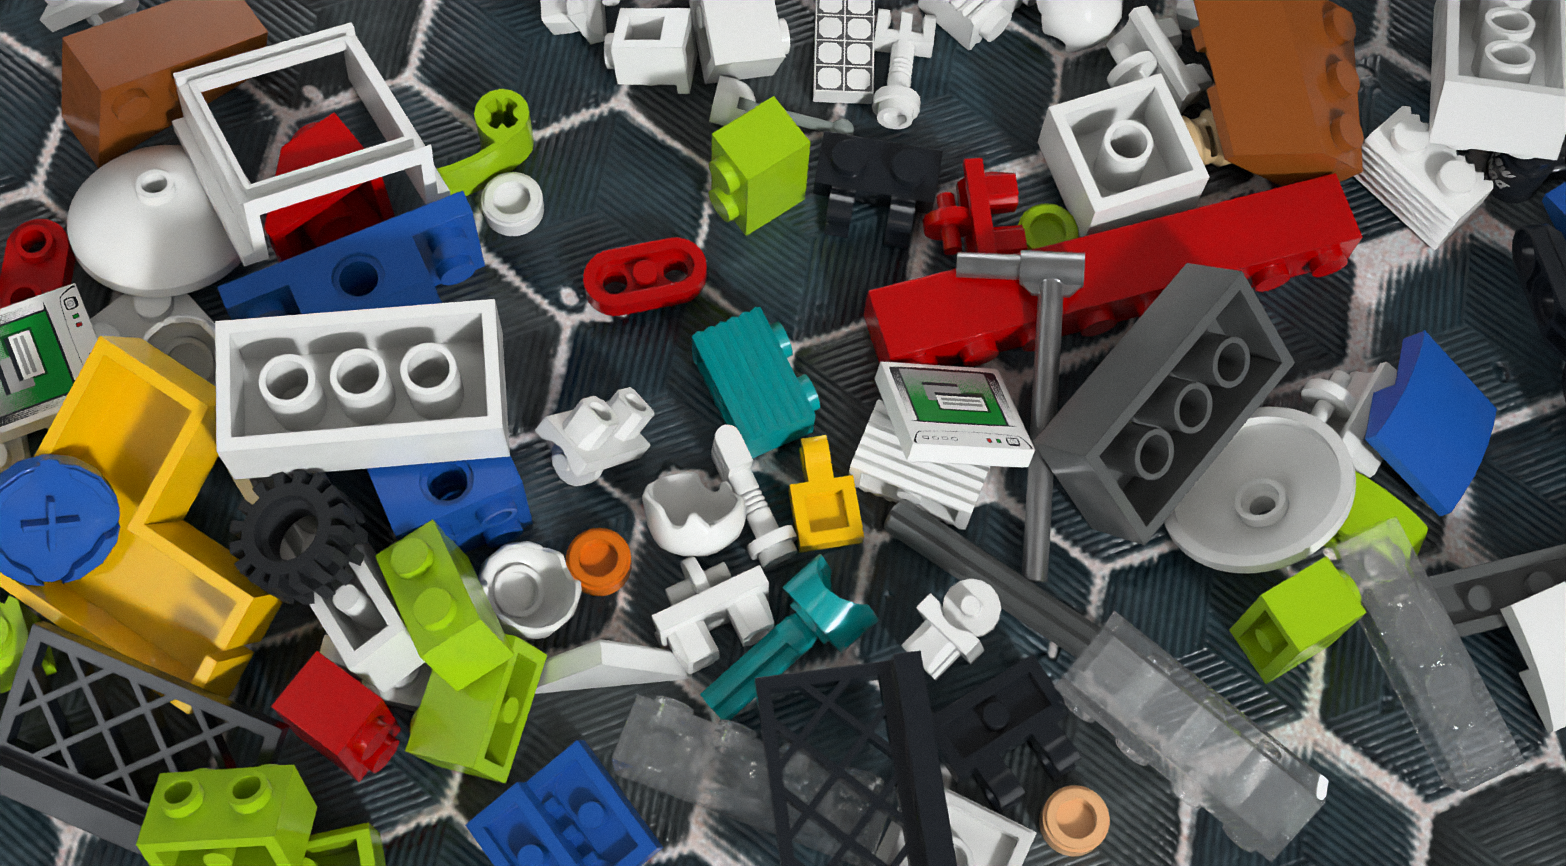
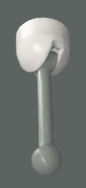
M720 75L709 122L725 126L760 105L756 103L752 89L738 79ZM785 110L797 126L821 132L854 134V127L847 119H838L831 122Z

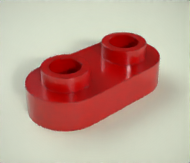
M33 219L22 223L10 234L6 243L0 274V309L71 284L76 257L67 233L59 224L48 219ZM46 241L45 246L40 251L35 253L28 252L34 244Z
M678 237L605 250L595 255L585 267L583 274L585 295L589 304L595 310L609 316H621L686 303L697 297L703 290L707 278V263L704 253L695 243ZM672 270H680L687 275L685 279L679 282H672L665 277ZM611 282H621L626 286L625 290L618 294H611L605 290V287Z

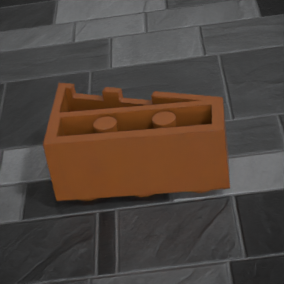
M171 0L62 37V117L95 165L100 168L173 125V120L184 117L173 73L266 47L268 31L245 0ZM251 78L201 92L208 104Z

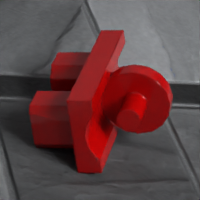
M983 158L964 159L963 169L965 178L958 181L956 185L959 206H956L953 193L944 192L937 195L938 209L929 212L922 219L924 235L929 239L943 241L944 253L947 255H955L957 252H962L961 237L964 238L966 252L1016 254L1020 253L1021 250H1027L1025 229L1022 225L993 227L991 214L1013 213L1016 211L1019 195L1016 173L985 172Z

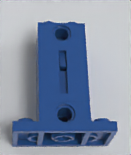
M462 190L217 288L232 320L442 303L435 286L439 284L454 285L461 283L471 277L475 270L484 267L485 262L473 211ZM511 455L509 457L367 468L397 541L433 519L442 528L445 535L452 539L466 553L485 544L490 548H495L510 543L523 534V528L533 524L523 482Z

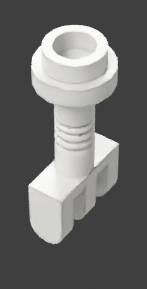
M878 8L874 51L891 54L887 86H883L875 92L872 108L878 122L886 128L904 129L912 124L913 119L920 112V96L910 88L914 56L931 58L937 16L925 14L920 33L911 31L913 13L901 12L899 30L889 29L891 23L890 10Z
M722 425L715 433L711 450L712 460L722 481L729 482L733 491L745 500L746 518L756 538L746 547L751 559H759L763 569L773 567L798 553L794 544L798 537L792 525L778 527L752 473L753 459L739 430L733 425Z

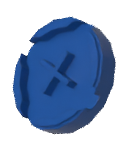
M43 454L18 461L0 473V572L3 575L26 585L45 586L43 582H54L57 580H62L64 584L81 579L104 562L118 540L120 508L112 486L96 467L74 456Z

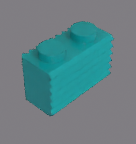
M754 307L750 312H743L738 317H731L726 322L720 321L716 326H709L704 331H697L692 335V357L694 363L697 365L699 373L703 377L704 383L708 387L721 417L724 419L725 425H733L739 430L752 459L812 433L816 415L814 411L820 409L819 398L811 380L806 374L796 377L787 359L793 355V350L785 329L779 321L769 324L761 307Z

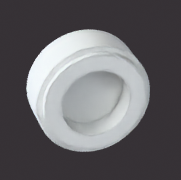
M519 172L500 174L491 179L482 192L481 204L485 220L494 231L502 235L520 236L532 231L543 217L544 203L541 189L536 181L528 175Z

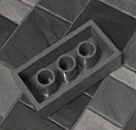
M1186 263L1036 437L1033 444L1092 529L1145 545L1295 362L1242 271Z

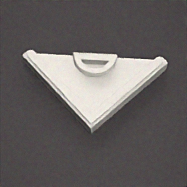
M599 639L547 658L535 694L684 680L691 678L692 674H688L674 656L672 650Z

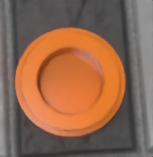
M606 528L588 529L577 535L567 550L566 565L574 579L581 581L583 593L591 596L610 595L622 588L630 576L632 569L630 549L627 542L615 531Z

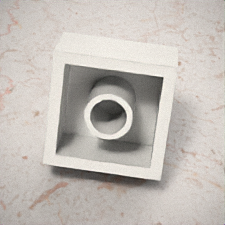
M1162 73L1048 107L1038 144L1064 204L1076 221L1079 237L1195 208L1210 176Z

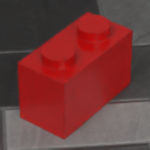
M318 651L313 654L271 706L283 721L290 725L289 728L296 736L358 782L363 779L369 770L374 774L379 772L389 762L399 746V740L395 737L401 731V727L384 700Z

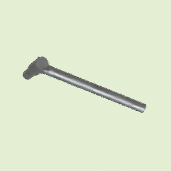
M1021 250V255L957 252L956 277L1020 280L1019 285H1022L1031 296H1038L1030 440L1033 444L1036 437L1057 414L1063 297L1070 298L1080 288H1083L1085 253ZM1033 444L1035 452L1029 464L1027 476L1022 576L1031 582H1047L1054 473Z

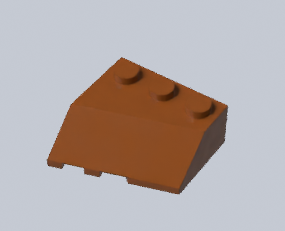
M1193 0L1200 25L1191 29V34L1196 51L1206 53L1215 83L1211 84L1206 91L1224 159L1280 186L1336 173L1339 182L1362 173L1361 146L1364 137L1359 120L1358 90L1360 81L1356 71L1354 48L1356 26L1352 13L1329 0Z

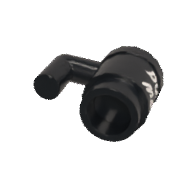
M1492 152L1485 160L1481 172H1484V180L1493 181V189L1490 193L1495 198L1506 203L1518 204L1532 198L1539 191L1544 181L1566 179V155H1559L1557 160L1543 158L1520 159L1507 153Z

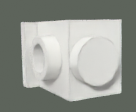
M620 8L614 33H607L604 42L605 64L607 69H615L617 83L648 86L676 85L678 94H690L698 56L691 9Z

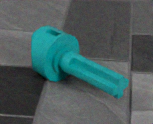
M821 554L816 556L782 587L793 600L790 607L795 613L785 617L700 694L725 724L756 698L755 678L782 674L813 647L817 638L824 645L829 641L842 654L879 621L869 605L856 604L839 598L833 593L831 583L832 569Z

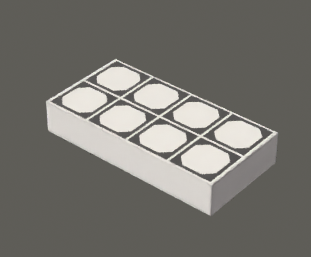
M815 0L813 102L872 104L874 95L875 0Z

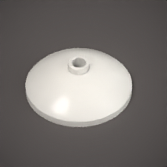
M160 145L141 148L109 161L90 175L81 185L68 211V238L79 264L93 279L108 288L124 294L140 297H170L187 294L220 280L241 263V259L182 145Z
M1258 407L1164 521L1165 527L1172 540L1186 555L1216 570L1231 573H1260L1292 565L1324 546L1337 533L1349 515L1356 491V475L1351 455L1342 438L1335 430L1317 417L1290 408ZM1272 510L1266 514L1258 515L1263 511Z

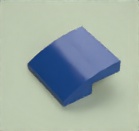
M1424 330L1403 339L1395 384L1373 392L1365 440L1440 517L1453 511L1473 480L1489 444L1497 408Z
M576 740L528 781L516 782L465 824L494 866H642L664 848L584 740Z

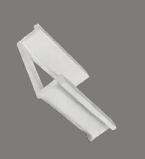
M351 22L173 73L184 116L172 121L174 131L244 266L269 259L260 219L261 214L401 170H405L426 205L450 196L449 188L434 166L431 144L425 146L355 35V29ZM344 51L348 79L387 142L250 184L201 92Z

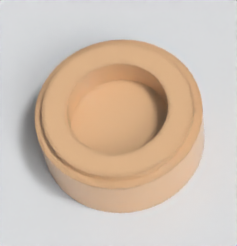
M1079 785L1065 786L1055 791L1044 803L1039 816L1040 831L1046 843L1056 852L1067 856H1082L1093 851L1106 837L1110 825L1109 812L1102 798L1093 790Z

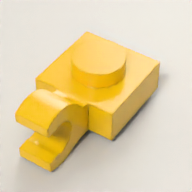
M826 435L802 438V448H799V454L806 482L791 484L788 491L795 532L798 537L799 553L863 543L864 532L853 475L834 478Z

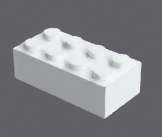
M1436 0L1433 18L1429 143L1443 144L1456 150L1478 149L1507 153L1520 159L1543 158L1557 160L1566 134V0Z
M495 299L215 321L216 450L234 480L272 477V475L280 472L293 475L294 470L319 473L510 456L503 333Z

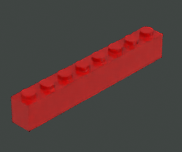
M1336 173L1032 249V251L1085 253L1084 286L1070 298L1063 297L1061 336L1081 332L1082 336L1088 337L1110 330L1119 321L1135 317L1140 318L1186 263L1242 271L1251 287L1255 288V291L1265 292L1282 286L1294 276L1311 272L1313 277H1323L1341 270L1347 265L1348 258L1363 237ZM956 269L869 290L864 318L879 364L881 361L949 366L963 362V365L966 367H974L990 362L999 355V352L1022 347L1023 351L1027 352L1035 351L1038 296H1031L1022 285H1019L1020 280L956 277Z

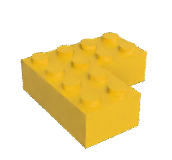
M99 336L34 457L43 454L74 456L100 471L112 486L120 508L118 521L120 530L117 543L104 562L81 579L64 584L62 580L43 582L45 586L23 584L0 572V587L66 631L228 699L254 654L252 650L244 645L262 640L283 602L249 581L248 577L240 573L234 564L239 559L231 555L230 550L183 520L219 457L216 450V386L142 338ZM153 690L161 697L165 696V694ZM176 699L170 701V703L186 714L194 713L190 705Z

